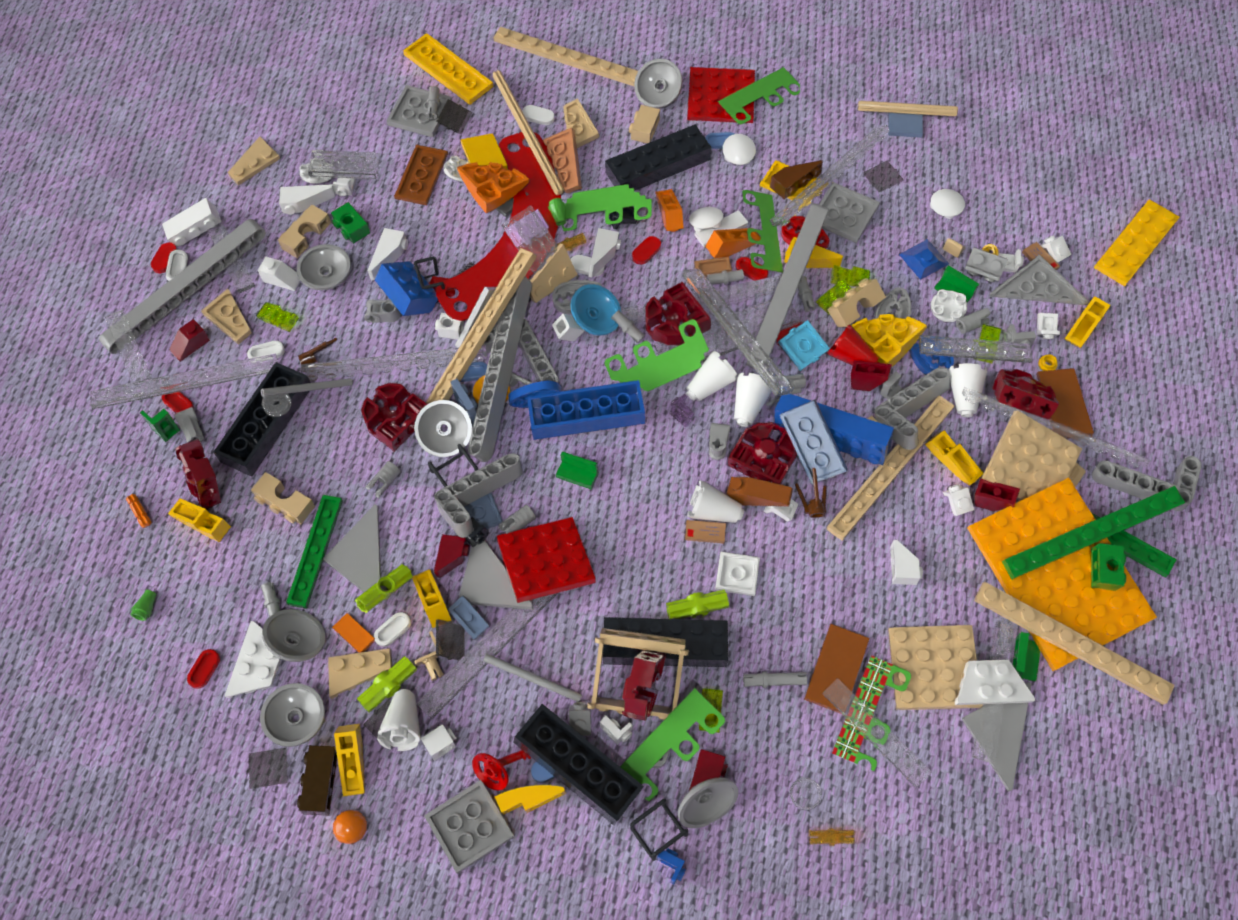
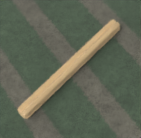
M877 101L858 102L859 111L957 116L958 113L957 106Z

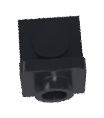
M634 207L623 208V220L620 223L611 224L613 229H618L621 223H637L638 220L634 219ZM612 212L609 215L610 221H616L619 218L618 212Z
M471 517L474 531L465 538L472 547H475L477 544L484 542L488 533L484 525H480Z

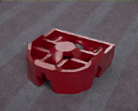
M683 282L665 290L660 300H657L655 296L650 298L645 306L646 331L654 341L665 345L680 346L685 343L679 331L680 322L682 321L685 323L692 319L696 320L702 334L711 329V318ZM663 304L667 305V310L663 309ZM691 324L684 328L689 337L696 333V328Z
M1001 369L992 386L998 402L1047 420L1051 418L1059 405L1051 386H1045L1043 383L1033 379L1030 373L1019 369L1011 371Z
M387 383L375 389L376 394L373 396V400L368 397L364 400L361 412L368 432L395 452L415 432L414 425L417 415L427 403L415 394H410L403 385ZM379 400L384 402L383 408H379V406L376 404ZM390 407H397L396 410L390 411L389 409ZM379 423H381V424L376 428V432H374L373 429H374Z
M774 422L757 423L745 429L728 457V466L751 478L781 485L796 459L797 452L784 427ZM774 430H779L782 433L778 442L770 438ZM743 439L754 444L753 447L744 443ZM773 454L774 458L766 459L767 455ZM779 457L788 461V464L780 461Z
M199 439L176 447L177 459L183 463L182 469L191 495L196 497L200 506L206 510L220 504L221 499L216 476L208 458H204V449Z
M643 650L634 658L631 676L625 680L622 698L625 701V708L622 711L624 716L644 721L647 720V717H650L658 695V690L651 687L654 685L655 680L658 681L662 677L667 653Z

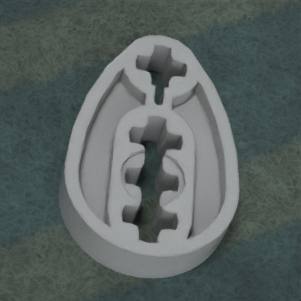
M574 280L561 283L553 291V305L561 313L572 314L571 301L567 299V296L572 298L574 293L584 285H602L599 282L590 280ZM561 298L564 302L560 303L558 299Z
M901 287L890 291L886 298L879 303L874 319L882 314H891L893 308L897 309L895 313L896 318L905 319L907 316L910 317L911 301L907 291ZM901 294V298L897 302V295Z

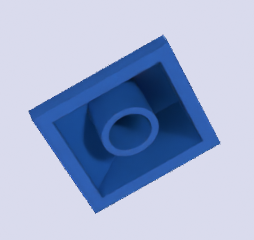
M928 239L899 254L920 280L949 265L948 261Z

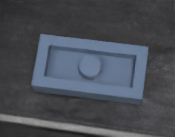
M464 596L460 597L447 609L474 640L490 627Z

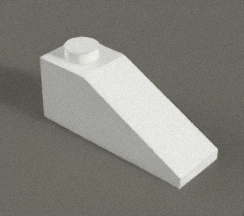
M332 184L280 187L279 204L283 213L291 215L303 212L311 205L316 206L334 198L335 192Z
M384 228L368 268L371 280H375L383 263H394L402 255L403 250L407 249L408 239H406L405 232Z
M598 228L588 277L592 278L614 258L615 251L620 249L621 240L618 239L619 232Z

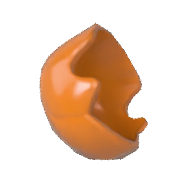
M355 810L341 812L333 823V834L340 843H356L363 838L367 831L365 817L362 813Z

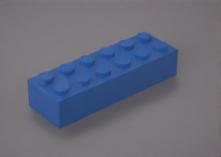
M639 380L527 396L533 440L645 424V409Z
M783 391L775 408V423L785 428L779 415L811 400ZM817 403L840 452L850 454L854 458L868 460L872 464L884 465L891 448L894 427Z

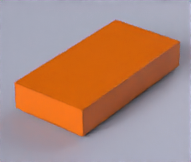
M348 613L332 627L358 653L365 652L375 642V638Z

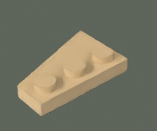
M578 99L563 106L566 128H573L575 130L577 148L600 137Z
M259 137L228 171V175L239 186L278 161L280 157Z
M559 244L553 256L546 260L547 263L544 267L538 270L530 280L532 287L529 296L534 303L552 293L561 283L568 282L578 275L563 244Z
M229 289L225 290L201 310L202 314L238 345L252 334Z
M390 648L328 657L329 697L333 699L340 693L356 688L359 684L374 680L381 672L392 668Z

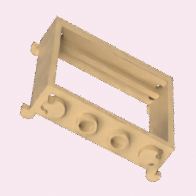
M602 628L600 638L595 637V643L599 644L592 703L587 702V708H596L599 711L615 710L622 714L625 708L624 700L598 697L604 644L678 654L679 660L672 707L654 705L651 716H658L659 719L665 720L677 707L683 657L689 653V650H685V639Z

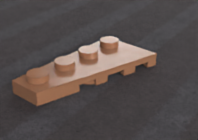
M569 128L543 139L564 192L571 193L581 189L575 130Z

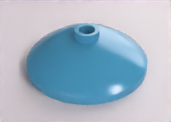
M588 284L580 287L574 293L571 299V312L574 320L583 330L593 335L603 336L612 333L618 327V324L611 317L618 310L621 312V307L616 297L608 289L600 285Z

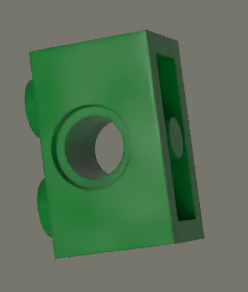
M349 202L331 212L333 220H331L332 224L336 229H341V234L345 240L349 239L354 244L370 234L368 224Z
M1099 543L1091 548V588L1116 591L1124 586L1126 583V574L1124 573L1126 554L1124 553V546ZM1107 564L1111 566L1112 571L1107 567Z

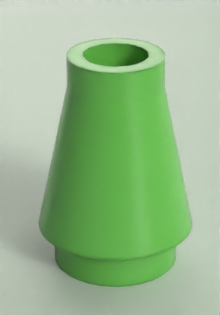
M560 198L551 200L548 209L556 225L566 224L565 203Z
M145 590L144 594L131 608L132 612L130 615L140 621H146L147 618H150L157 594L151 590Z

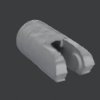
M984 308L958 318L956 326L961 334L989 324L990 320L987 317L990 315V311L988 308Z
M387 461L365 488L368 490L372 489L377 480L384 485L375 494L379 498L401 473L400 469Z
M524 505L501 522L498 528L503 532L505 531V533L521 530L535 520L536 516L528 505Z

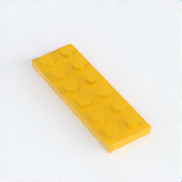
M427 33L403 50L407 58L469 105L493 88L491 80Z
M1149 199L1096 263L1094 268L1121 285L1126 286L1180 217Z

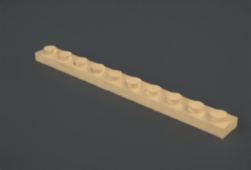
M500 27L493 37L495 42L634 86L638 73L637 70Z
M522 248L519 250L427 399V404L438 400L450 399L453 394L450 382L456 378L460 382L535 261L537 256L534 253Z
M939 395L914 424L918 428V446L915 449L907 450L897 444L886 457L884 465L877 467L827 526L826 530L843 541L950 414L955 405Z
M987 582L982 583L974 599L975 602L1163 705L1168 703L1174 684Z

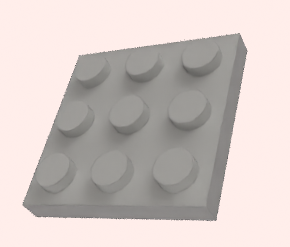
M406 85L387 119V125L434 137L452 102L451 96L439 94L438 116L434 119L433 114L432 120L427 118L428 106L426 102L429 98V91Z
M833 182L819 204L829 208L822 228L857 243L877 211L880 202Z
M481 780L424 815L457 874L514 838L513 833Z

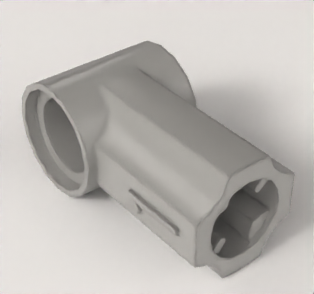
M193 407L174 414L187 442L197 439L202 442L205 439Z

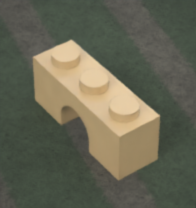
M311 205L281 234L278 239L281 249L298 259L309 247L303 235L311 231L321 235L331 224L328 213Z
M866 278L858 283L859 286L848 290L843 298H838L832 302L833 305L827 310L838 327H847L860 317L857 311L858 301L864 308L874 307L886 298L877 279L868 280Z
M265 472L251 489L255 496L254 500L261 505L266 503L269 505V509L276 514H284V518L290 523L294 524L297 522L301 525L315 508L312 500L298 491H295L287 499H280V494L285 489L280 480Z

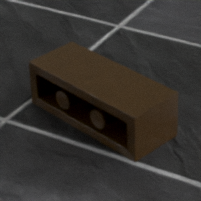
M309 745L308 752H305L304 764L306 768L300 780V784L303 786L302 794L297 799V808H299L303 815L329 816L338 760L335 746Z

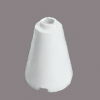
M713 351L710 353L687 386L688 392L686 394L691 400L701 401L737 380L736 371L726 359L718 358L720 356L718 352Z
M971 363L959 364V368L955 369L954 366H951L949 368L950 383L957 413L961 414V417L970 418L973 414L977 413L987 376V368L981 369V365Z
M740 373L737 377L734 420L741 427L753 424L774 388L773 383L769 384V379L754 373H749L748 376H743L744 373Z
M699 481L700 486H696L690 501L693 509L692 512L688 511V517L736 523L737 520L742 519L744 514L742 504L705 481Z
M401 689L394 694L378 730L377 740L385 748L391 749V746L398 747L397 751H407L416 748L420 741L421 735L415 694L408 689Z

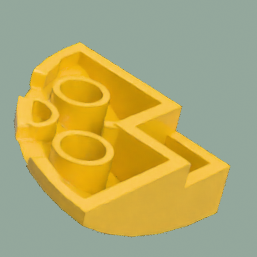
M882 314L878 318L871 320L864 318L851 325L879 356L878 361L884 364H892V367L912 348L927 328V325L908 316L905 319L896 318L894 314Z

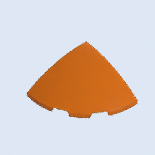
M475 162L457 167L467 189L485 213L507 202L529 182V179L518 170L513 169L510 171L503 168V165L490 162L489 165H478Z

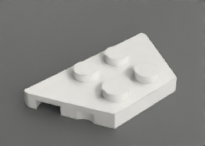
M251 621L225 693L226 698H232L243 693H252L256 690H263L273 686L281 659L273 655L266 648L262 639V628L254 621Z
M1009 660L968 661L964 668V677L959 685L961 688L958 697L955 699V705L1032 703L1035 701V698Z

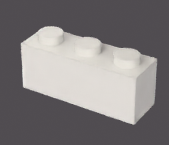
M205 198L162 225L167 240L178 247L219 224L221 219L216 206Z

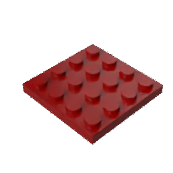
M690 67L687 120L736 122L718 101L754 83L755 70ZM754 101L742 107L751 117L745 123H753ZM738 112L736 113V118L743 121L746 119V115Z
M573 517L497 535V542L517 603L596 583L595 575Z

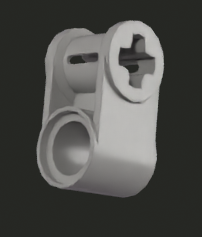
M372 299L366 302L367 313L364 315V319L369 323L395 322L401 316L400 311L391 300Z
M711 423L709 455L714 460H720L725 457L730 425Z

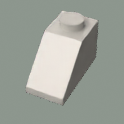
M265 257L258 269L261 279L265 283L293 291L296 290L300 283L297 272L280 260Z
M893 540L890 546L892 584L917 585L918 581L923 577V568L919 567V559L898 540Z

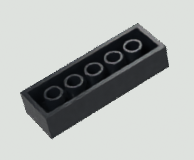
M696 124L605 160V173L613 186L628 184L629 188H634V191L711 160L712 147Z
M275 362L213 453L219 462L252 477L309 393V391L263 397L261 389L311 383L308 376Z
M604 617V628L685 639V650H689V653L683 657L682 666L727 667V620ZM604 644L603 664L633 665L634 658L643 650ZM667 653L664 666H678L679 655Z
M544 704L540 705L514 737V744L612 825L617 823L644 787Z

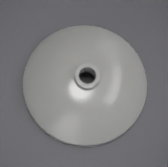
M654 59L647 62L641 67L635 78L634 88L636 96L645 106L658 109L670 105L676 100L682 89L680 70L673 62L667 59Z
M330 244L310 248L300 257L297 264V274L300 281L305 286L314 290H329L337 287L346 280L351 270V262L347 253L340 247Z
M438 400L422 408L417 415L414 431L419 445L426 452L438 457H449L459 453L458 444H461L463 448L466 447L471 437L472 423L462 406L453 401ZM443 424L448 426V430L446 432L442 431L441 426Z
M287 609L274 613L266 620L262 629V639L266 648L276 657L286 661L301 662L315 657L322 650L325 642V631L321 623L312 615L300 610Z
M300 683L287 684L276 689L268 696L261 709L260 723L263 732L272 742L284 747H295L308 742L322 727L325 717L323 700L313 688ZM299 715V720L293 722V717Z
M718 777L708 779L694 786L684 796L678 809V818L682 825L687 828H701L722 818L734 806L738 798L736 784L728 778Z

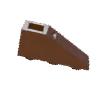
M819 160L782 168L771 177L770 188L784 200L789 196H793L798 189L805 187L814 177L817 178L821 174L823 161Z

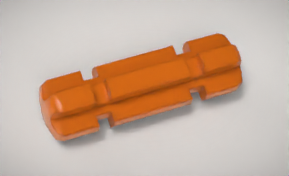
M136 494L127 496L126 501L138 519L142 528L150 526L151 520Z

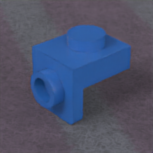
M666 848V850L657 855V860L675 869L670 882L675 885L677 880L681 882L686 872V868L683 867L685 861L678 858V853Z

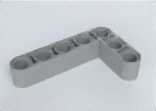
M524 318L518 343L538 382L555 381L559 383L553 367L530 325ZM497 325L493 327L480 348L482 352L491 353Z
M943 367L937 368L875 408V420L894 427L892 440L904 449L912 450L919 444L918 428L907 420L906 417L950 389V371Z
M514 453L507 454L435 493L434 498L440 514L459 537H468L474 531L470 515L464 506L519 478L523 474L519 456Z
M1187 456L1177 467L1173 484L1105 460L1099 462L1092 472V478L1099 484L1141 499L1176 486L1185 504L1172 510L1183 511L1194 498L1201 470V461L1195 456Z

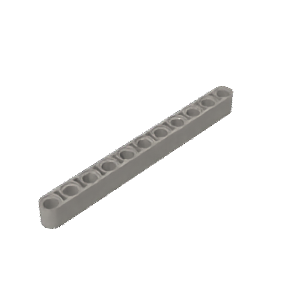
M815 203L811 204L746 365L761 371L765 370L829 208Z
M254 219L246 220L104 331L99 337L101 344L111 354L118 353L119 349L121 351L265 237V230Z
M526 276L498 319L468 446L469 454L481 462L489 461L494 452L532 287L531 281Z

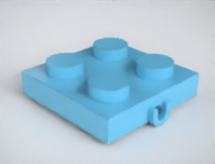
M808 320L799 327L792 328L789 334L778 342L800 371L812 362L815 363L820 359L819 357L830 349Z

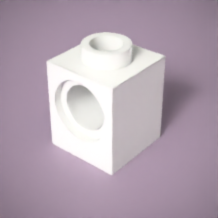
M441 313L440 318L435 323V330L438 331L439 337L458 340L464 328L463 320L452 319L446 313Z
M443 724L420 738L434 761L456 747L453 742L456 739L450 728L446 730Z

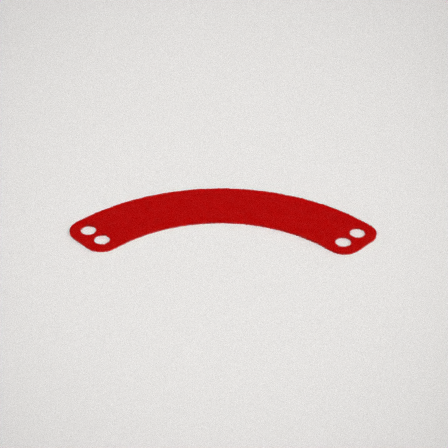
M522 132L507 136L499 143V148L506 161L508 170L516 169L529 179L524 188L514 196L512 214L507 228L537 209L542 214L549 228L545 230V235L539 239L535 236L532 238L533 242L525 247L523 245L517 247L505 230L495 247L482 260L463 273L443 281L445 289L443 290L441 286H438L436 297L446 314L452 319L462 321L469 318L484 287L498 286L521 248L537 256L525 275L529 279L547 256L555 239L558 226L548 206L551 200L561 199V194L556 195L533 151L530 147L523 145L522 141L526 138ZM534 132L546 157L548 158L553 170L555 171L554 166L552 164V158L549 156L547 151V146L544 144L541 136ZM515 143L519 145L520 149L517 152H511L507 147L509 144ZM455 288L459 291V295L456 298H449L446 295V290ZM456 302L466 303L467 309L463 312L456 311L454 309Z

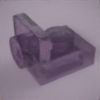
M683 394L680 398L676 397L672 401L669 414L683 426L687 427L692 422L695 413L688 406L684 405L687 395Z

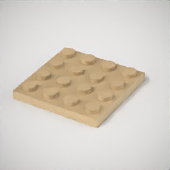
M1017 410L1013 412L981 479L1020 488L1017 500L1021 501L1069 478L1082 448Z
M972 625L888 628L891 663L911 673V679L905 691L901 692L894 689L896 710L982 708L983 704L955 705V699L958 697L961 688L959 685L964 677L965 665L968 661H977ZM896 672L893 674V683L895 685L901 686L905 683L906 677L903 673Z

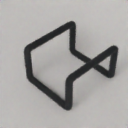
M432 256L414 261V267L422 289L425 290L441 286L443 290L445 289L443 282L424 286L419 271V263L433 260L435 274L424 276V278L438 276L436 257Z
M461 444L457 445L460 454L435 468L432 462H428L430 472L435 473L444 487L448 485L438 471L462 457L463 454L474 470H478L477 465Z
M665 798L630 823L631 831L653 861L656 860L657 855L682 836L687 837L689 832L688 829H684L670 811L666 805L667 800ZM662 805L680 830V833L652 853L636 831L635 825Z

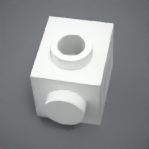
M562 314L552 324L558 338L561 340L573 342L585 331L576 323L573 315Z

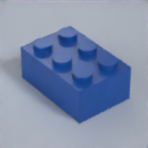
M411 261L383 263L375 281L403 316L425 314L433 311L438 300L436 292L433 288L425 290L421 288L414 264ZM421 275L424 286L429 285V283Z

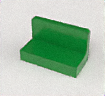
M948 265L934 289L937 291L944 289L962 293L966 296V302L968 303L976 293L979 283Z
M165 409L161 410L153 418L143 410L140 412L151 429L165 442L180 431Z
M561 452L562 462L557 470L556 478L592 490L599 475L597 463Z
M1020 632L1015 641L1012 665L1022 679L1035 682L1038 674L1040 649L1035 641L1029 640V633Z

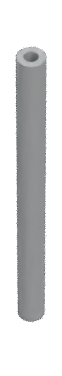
M351 378L266 388L261 389V395L264 397L352 386L353 382Z
M487 653L484 657V662L576 702L580 701L582 694Z

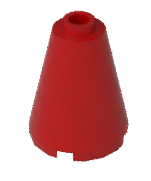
M850 324L827 352L831 357L852 366L854 360L880 363L878 361L879 356Z

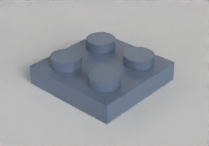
M456 378L450 382L455 400L466 410L473 427L477 405L474 399L469 398L467 395L468 390L464 383L460 384Z

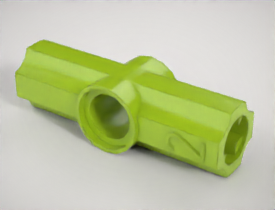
M401 564L388 575L381 577L376 584L355 599L357 607L362 612L368 613L383 600H387L391 594L413 578L411 570ZM380 586H385L388 591L382 590Z
M725 589L707 594L702 592L693 593L687 596L686 599L666 603L669 619L696 618L698 615L706 616L709 612L729 608Z
M404 656L388 671L381 672L374 679L373 684L357 698L358 702L370 713L385 698L394 696L401 688V684L417 671L416 667Z

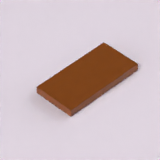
M416 144L394 198L427 206L448 156V151Z
M1075 369L1038 371L1036 374L1038 381L1045 386H1051L1059 402L1055 413L1049 419L1052 431L1065 439L1093 436L1094 431Z
M830 624L804 700L844 715L870 638Z

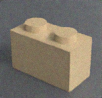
M645 105L640 106L639 111L635 112L634 123H631L629 127L631 140L643 143L651 142L660 121V109Z

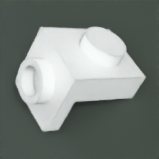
M1054 235L1044 240L1045 243L1040 245L1043 249L1047 248L1050 256L1057 263L1071 255L1063 236L1056 238Z
M1038 313L1037 335L1042 336V339H1054V336L1060 335V331H1057L1058 314Z
M960 484L948 487L949 490L943 492L944 496H948L952 512L955 516L974 510L968 487H962Z

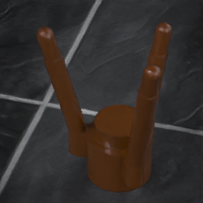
M334 338L328 342L325 341L311 350L298 355L304 369L308 367L311 371L316 368L341 365V361L314 365L317 362L314 354L338 339Z
M813 468L815 499L810 500V504H807L799 484L795 483V487L804 506L805 514H809L810 518H819L825 516L827 512V486H823L821 502L818 492L816 468Z

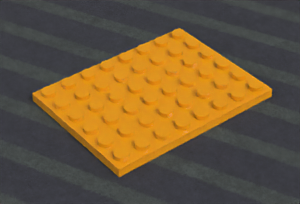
M1070 478L1017 502L1015 507L1009 506L967 527L1007 594L1102 646L1157 618L1125 565L1126 583L1123 587L1116 591L1091 588V548L1099 543L1111 545L1107 538L1013 580L1010 578L1002 563L1003 560L1095 520ZM1107 564V567L1112 571L1111 566ZM1029 631L1052 671L1078 659Z

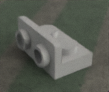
M973 247L965 269L971 275L977 276L980 274L985 276V280L995 282V280H1000L1008 259Z

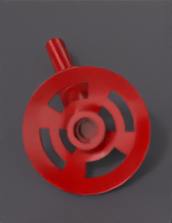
M522 749L499 759L486 753H479L473 758L472 767L477 778L485 786L500 791L505 789L509 782L504 766L521 759L525 761L526 758L531 759V757ZM480 761L484 762V771L480 767Z

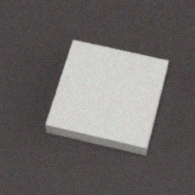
M720 552L715 590L725 589V592L755 596L760 557Z

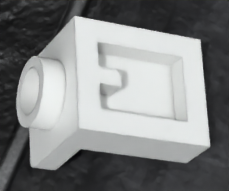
M339 175L337 182L332 184L335 194L339 196H352L356 177Z
M1017 249L1015 255L1003 253L998 255L1008 259L1003 270L1005 272L1017 273L1019 267L1023 265L1024 257L1021 256L1020 249Z
M791 499L789 507L766 506L764 512H774L788 522L792 520L798 503Z
M605 716L600 721V728L617 745L621 741L626 742L633 734L631 732L633 725L630 722L620 730L621 726L613 718L610 720Z

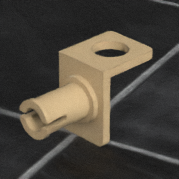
M430 631V636L437 651L414 662L416 666L425 664L431 681L437 679L434 671L437 672L439 678L444 676L437 662V658L442 655V652L433 632Z

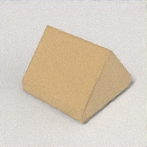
M949 238L946 240L943 250L958 258L965 250V246Z

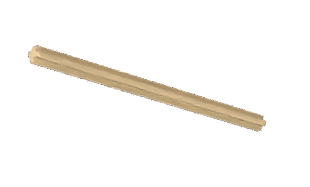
M494 71L493 78L556 195L563 194L564 188L501 71Z

